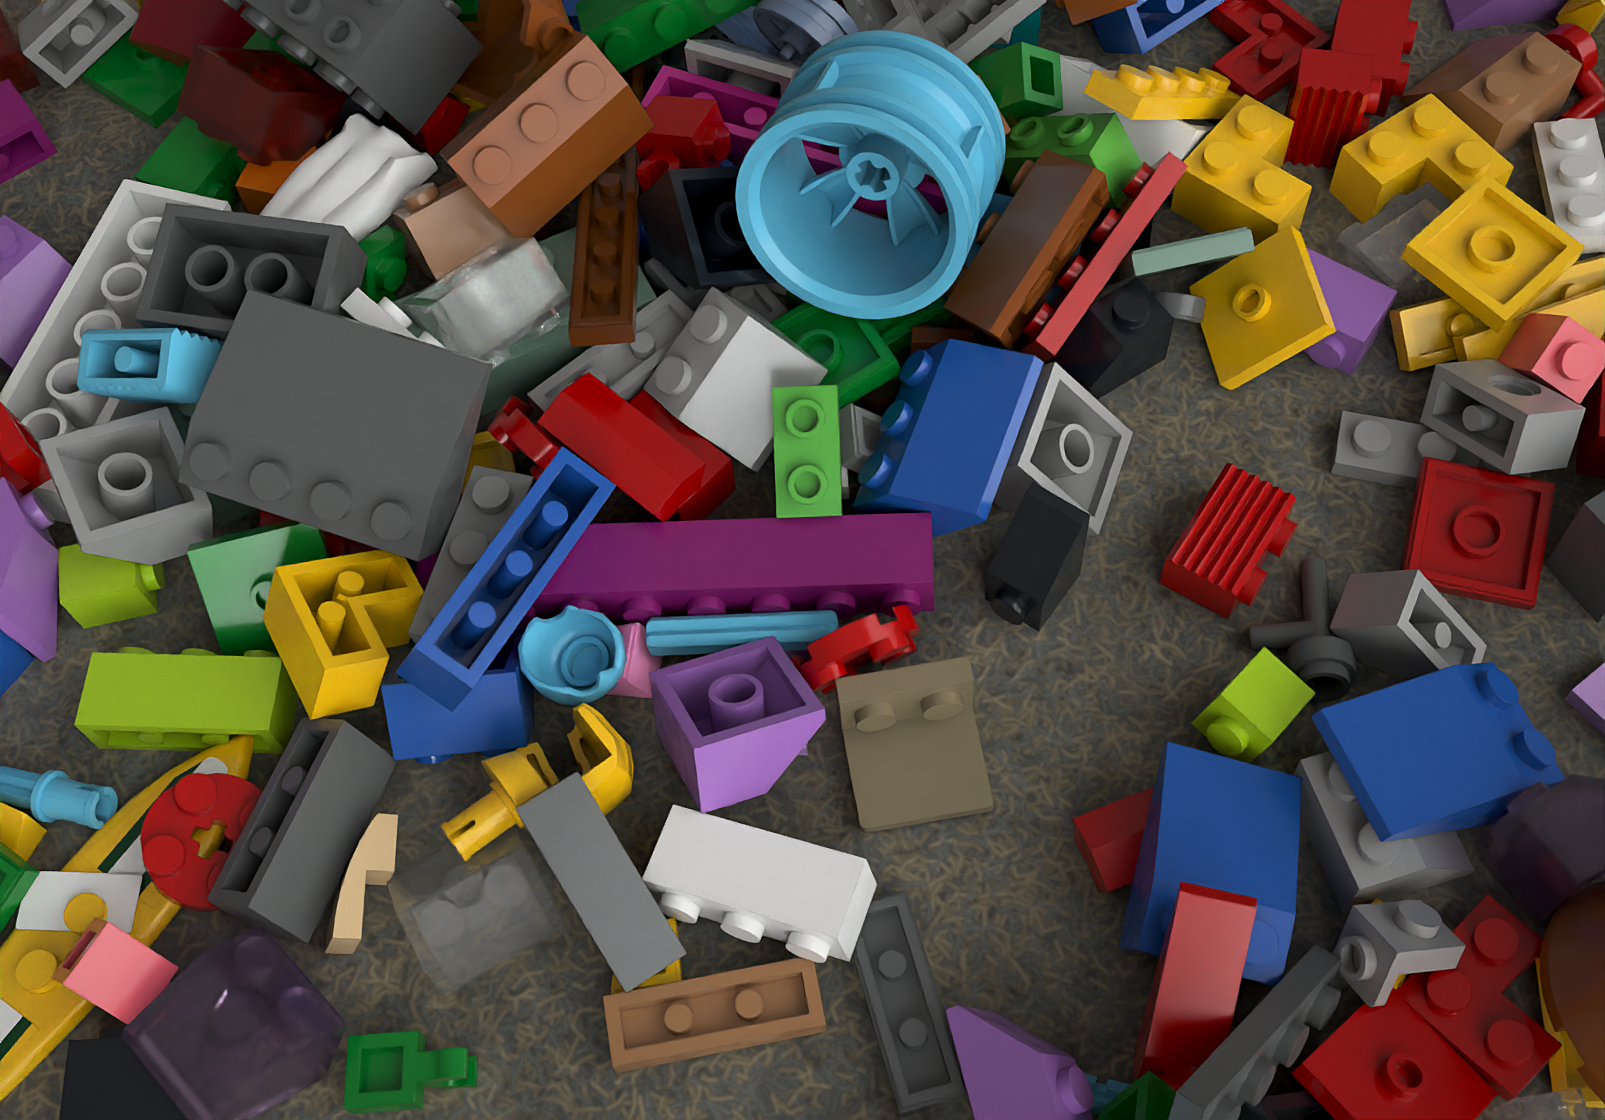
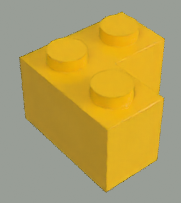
M1430 93L1343 146L1329 192L1367 228L1411 200L1434 220L1486 173L1506 187L1514 166Z
M1245 94L1183 161L1188 168L1174 187L1170 210L1211 234L1247 227V230L1251 229L1254 246L1289 225L1299 231L1312 186L1280 169L1285 159L1294 121Z
M379 549L275 567L262 619L310 720L374 706L389 660L386 648L409 644L411 637L408 632L424 594L406 557Z

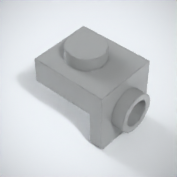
M1406 899L1396 902L1353 905L1332 954L1342 958L1337 972L1369 1007H1376L1386 1004L1398 975L1455 969L1466 945L1442 922L1436 910L1423 903L1420 899Z

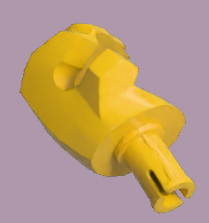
M582 703L573 708L572 717L575 727L573 731L567 734L578 769L583 773L581 778L605 816L631 793L634 774L631 747L602 714L593 707ZM538 742L528 744L527 747H520L513 752L482 760L481 764L492 781L489 784L492 791L448 822L445 821L440 825L449 841L457 848V852L465 862L474 853L516 824L520 829L522 827L526 829L514 808L559 781Z

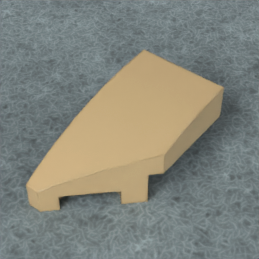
M378 813L359 841L341 880L333 903L327 930L325 953L353 954L361 941L365 884L387 885L395 871L398 815Z

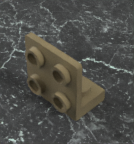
M969 656L835 679L838 714L859 826L862 832L870 833L979 814L993 809L994 799L973 710L975 680Z

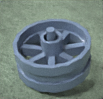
M761 0L753 10V20L759 31L780 51L779 56L785 61L790 59L804 63L811 54L828 42L859 32L855 22L835 0Z

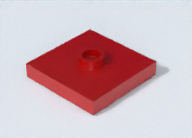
M1425 456L1419 464L1400 570L1419 569L1438 592L1530 611L1536 605L1556 483L1518 475H1508L1504 472Z
M1392 988L1384 1006L1369 1007L1364 1002L1291 1073L1335 1120H1475L1498 1095L1394 988Z

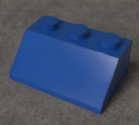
M951 338L925 350L919 349L906 360L900 371L899 377L902 380V384L894 403L889 406L881 418L879 429L882 433L875 451L860 470L858 481L861 486L852 508L862 515L931 512L933 538L985 522L1044 362L1034 355Z

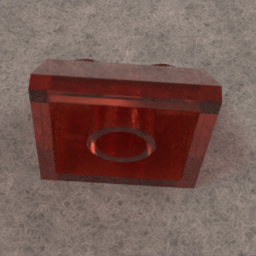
M195 45L177 110L198 123L197 129L203 134L215 139L225 140L238 148L237 155L243 160L260 166H270L272 161H298L333 128L347 94L343 91L339 92L324 79L278 51Z

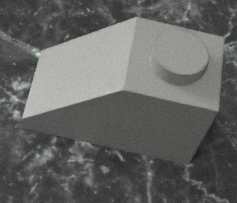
M1419 569L1350 574L1329 628L1338 638L1344 639L1352 645L1355 656L1363 664L1407 681L1453 665L1481 663L1487 647L1483 640Z

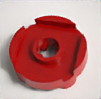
M511 395L495 412V419L487 427L488 432L510 452L516 453L520 449L536 463L530 469V473L536 480L539 479L562 446L587 463L540 424L537 423L535 425L530 421L528 417L535 410L516 396Z
M909 605L892 607L898 620L881 625L876 613L847 624L806 646L811 660L794 655L790 660L813 692L822 690L823 695L836 691L835 679L857 675L856 668L872 661H880L882 667L889 666L918 651L913 638L921 630Z
M224 773L188 774L181 778L175 786L164 791L148 811L140 836L144 868L158 892L170 902L188 910L198 912L222 910L206 899L263 791L243 778ZM213 825H218L225 828L224 838L232 843V847L227 853L215 851L210 860L204 859L198 855L200 843L192 838L199 829L209 831Z

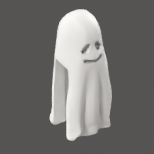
M356 113L347 119L339 134L318 148L296 167L259 215L344 226L354 240L359 243L384 225L398 230L391 212L404 206L402 197L415 188L420 187L436 172L438 167L427 152L421 153L415 150L396 132L385 126L379 127L364 115Z

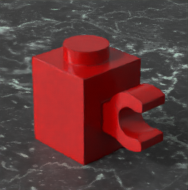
M655 95L645 110L655 126L635 143L641 160L637 167L636 175L643 193L668 169L718 167L720 162L727 157L731 148L730 132L724 125L717 100Z

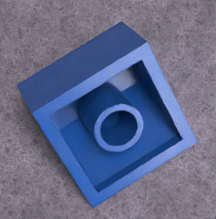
M515 629L477 684L453 712L395 673L416 644L410 639L409 644L402 645L381 684L394 760L415 758V761L421 764H434L448 760L454 754L480 752L485 757H494L516 751L520 747H527L534 725V687L520 670L517 646L525 629Z

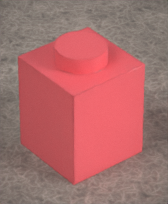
M1529 312L1497 361L1580 405L1605 368V342L1569 316Z
M95 917L51 978L136 1030L143 1018L150 1021L165 1007L175 989V984L170 980L179 967L110 922Z

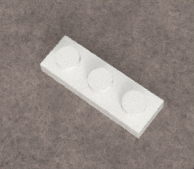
M1564 118L1558 121L1533 123L1532 147L1547 218L1585 246L1581 254L1605 252V158L1595 118Z

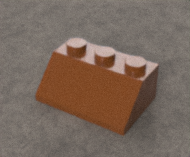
M574 30L446 145L439 154L519 243L523 245L655 125L628 83L590 37Z
M1044 149L1036 163L1027 160L1020 168L1010 186V192L1015 194L1002 215L994 212L988 218L976 240V243L982 246L969 267L963 265L956 280L943 293V295L949 298L943 308L950 316L969 328L974 329V331L999 347L1010 351L1013 350L1024 333L1022 331L1023 326L1038 306L1046 299L1059 275L1068 265L1110 200L1105 173L1093 166Z

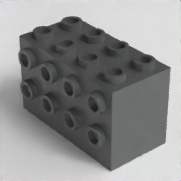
M222 0L235 11L243 4L246 8L240 14V17L267 38L270 36L274 39L279 34L280 37L276 43L303 65L306 63L310 67L316 62L317 65L313 68V71L339 92L344 91L348 95L354 90L355 92L350 98L367 110L375 119L379 121L385 113L414 136H416L484 47L457 19L463 10L453 0Z

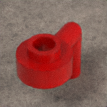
M1571 23L1558 25L1544 35V37L1582 63L1573 85L1583 96V99L1557 117L1555 121L1564 118H1595L1605 110V84L1593 70L1598 60L1596 44L1591 35L1580 26Z

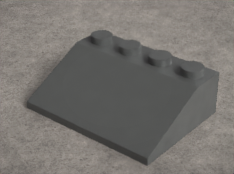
M255 288L248 289L190 419L177 482L419 562L441 551L456 513L492 363Z

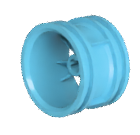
M870 30L848 34L828 42L811 54L799 67L780 98L775 113L761 129L739 169L735 193L736 210L743 235L750 249L765 270L788 291L800 299L831 313L859 319H886L903 316L926 307L945 293L959 275L976 236L979 221L990 204L1003 172L1006 141L997 105L980 78L964 62L946 49L918 36L895 31ZM802 139L839 147V159L842 166L816 175L806 156ZM925 174L935 178L945 198L948 211L941 215L937 214L920 191L915 188L922 182ZM860 196L874 201L886 199L889 220L872 217L852 208V206Z

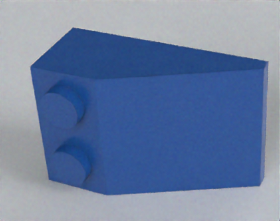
M1494 662L1453 665L1320 709L1311 716L1381 842L1501 823L1567 782L1555 762L1556 754L1553 746L1541 732L1534 728L1518 702L1519 695L1514 683L1505 673L1498 670Z
M1164 742L1118 948L1159 959L1180 881L1257 898V910L1241 981L1254 985L1275 987L1283 979L1296 916L1302 777L1172 742Z

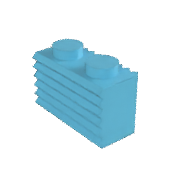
M178 328L88 329L82 334L77 386L81 391L139 404L141 402L147 404L150 402L156 404L158 402L164 404L167 402L172 404L198 403L225 341L208 339L207 336H198L197 333H188V331H179Z

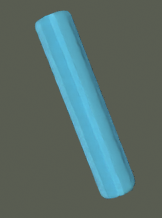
M832 610L653 617L647 621L645 636L649 653L654 656L713 654L771 636L776 638L784 651L807 650L806 646L839 629L836 612Z

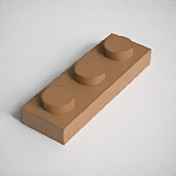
M802 957L631 990L627 993L621 992L603 996L612 1067L616 1073L827 1032L814 961Z

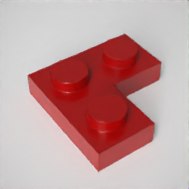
M1226 0L1210 12L1209 21L1239 43L1237 47L1213 63L1211 70L1231 81L1228 87L1229 90L1242 97L1246 94L1260 103L1294 79L1301 47L1329 50L1332 37L1282 0Z
M1487 894L1452 931L1466 945L1456 968L1412 973L1396 991L1504 1100L1511 1104L1554 1057L1563 1044L1503 995L1540 955L1543 939Z

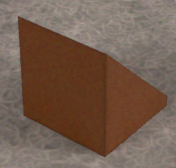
M889 380L859 398L858 401L867 411L882 417L889 406L894 403L902 382Z

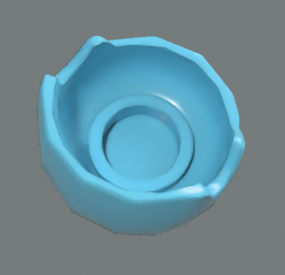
M571 605L566 606L562 613L552 618H533L528 623L517 646L519 666L522 673L543 697L563 706L588 704L606 695L615 688L618 680L623 676L627 662L623 635L603 613L578 609Z

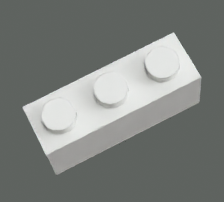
M674 804L642 878L649 891L657 900L662 913L671 918L686 923H696L698 916L721 923L720 927L726 933L752 943H759L762 935L786 942L785 947L791 953L818 963H824L827 956L850 962L877 886L865 858L706 813L702 814L699 811Z

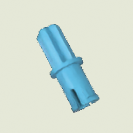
M0 766V802L11 807L31 811L33 817L38 821L51 823L57 819H63L89 826L90 828L101 829L104 823L116 813L118 797L112 787L77 782L69 779L65 772L59 770H49L42 775Z

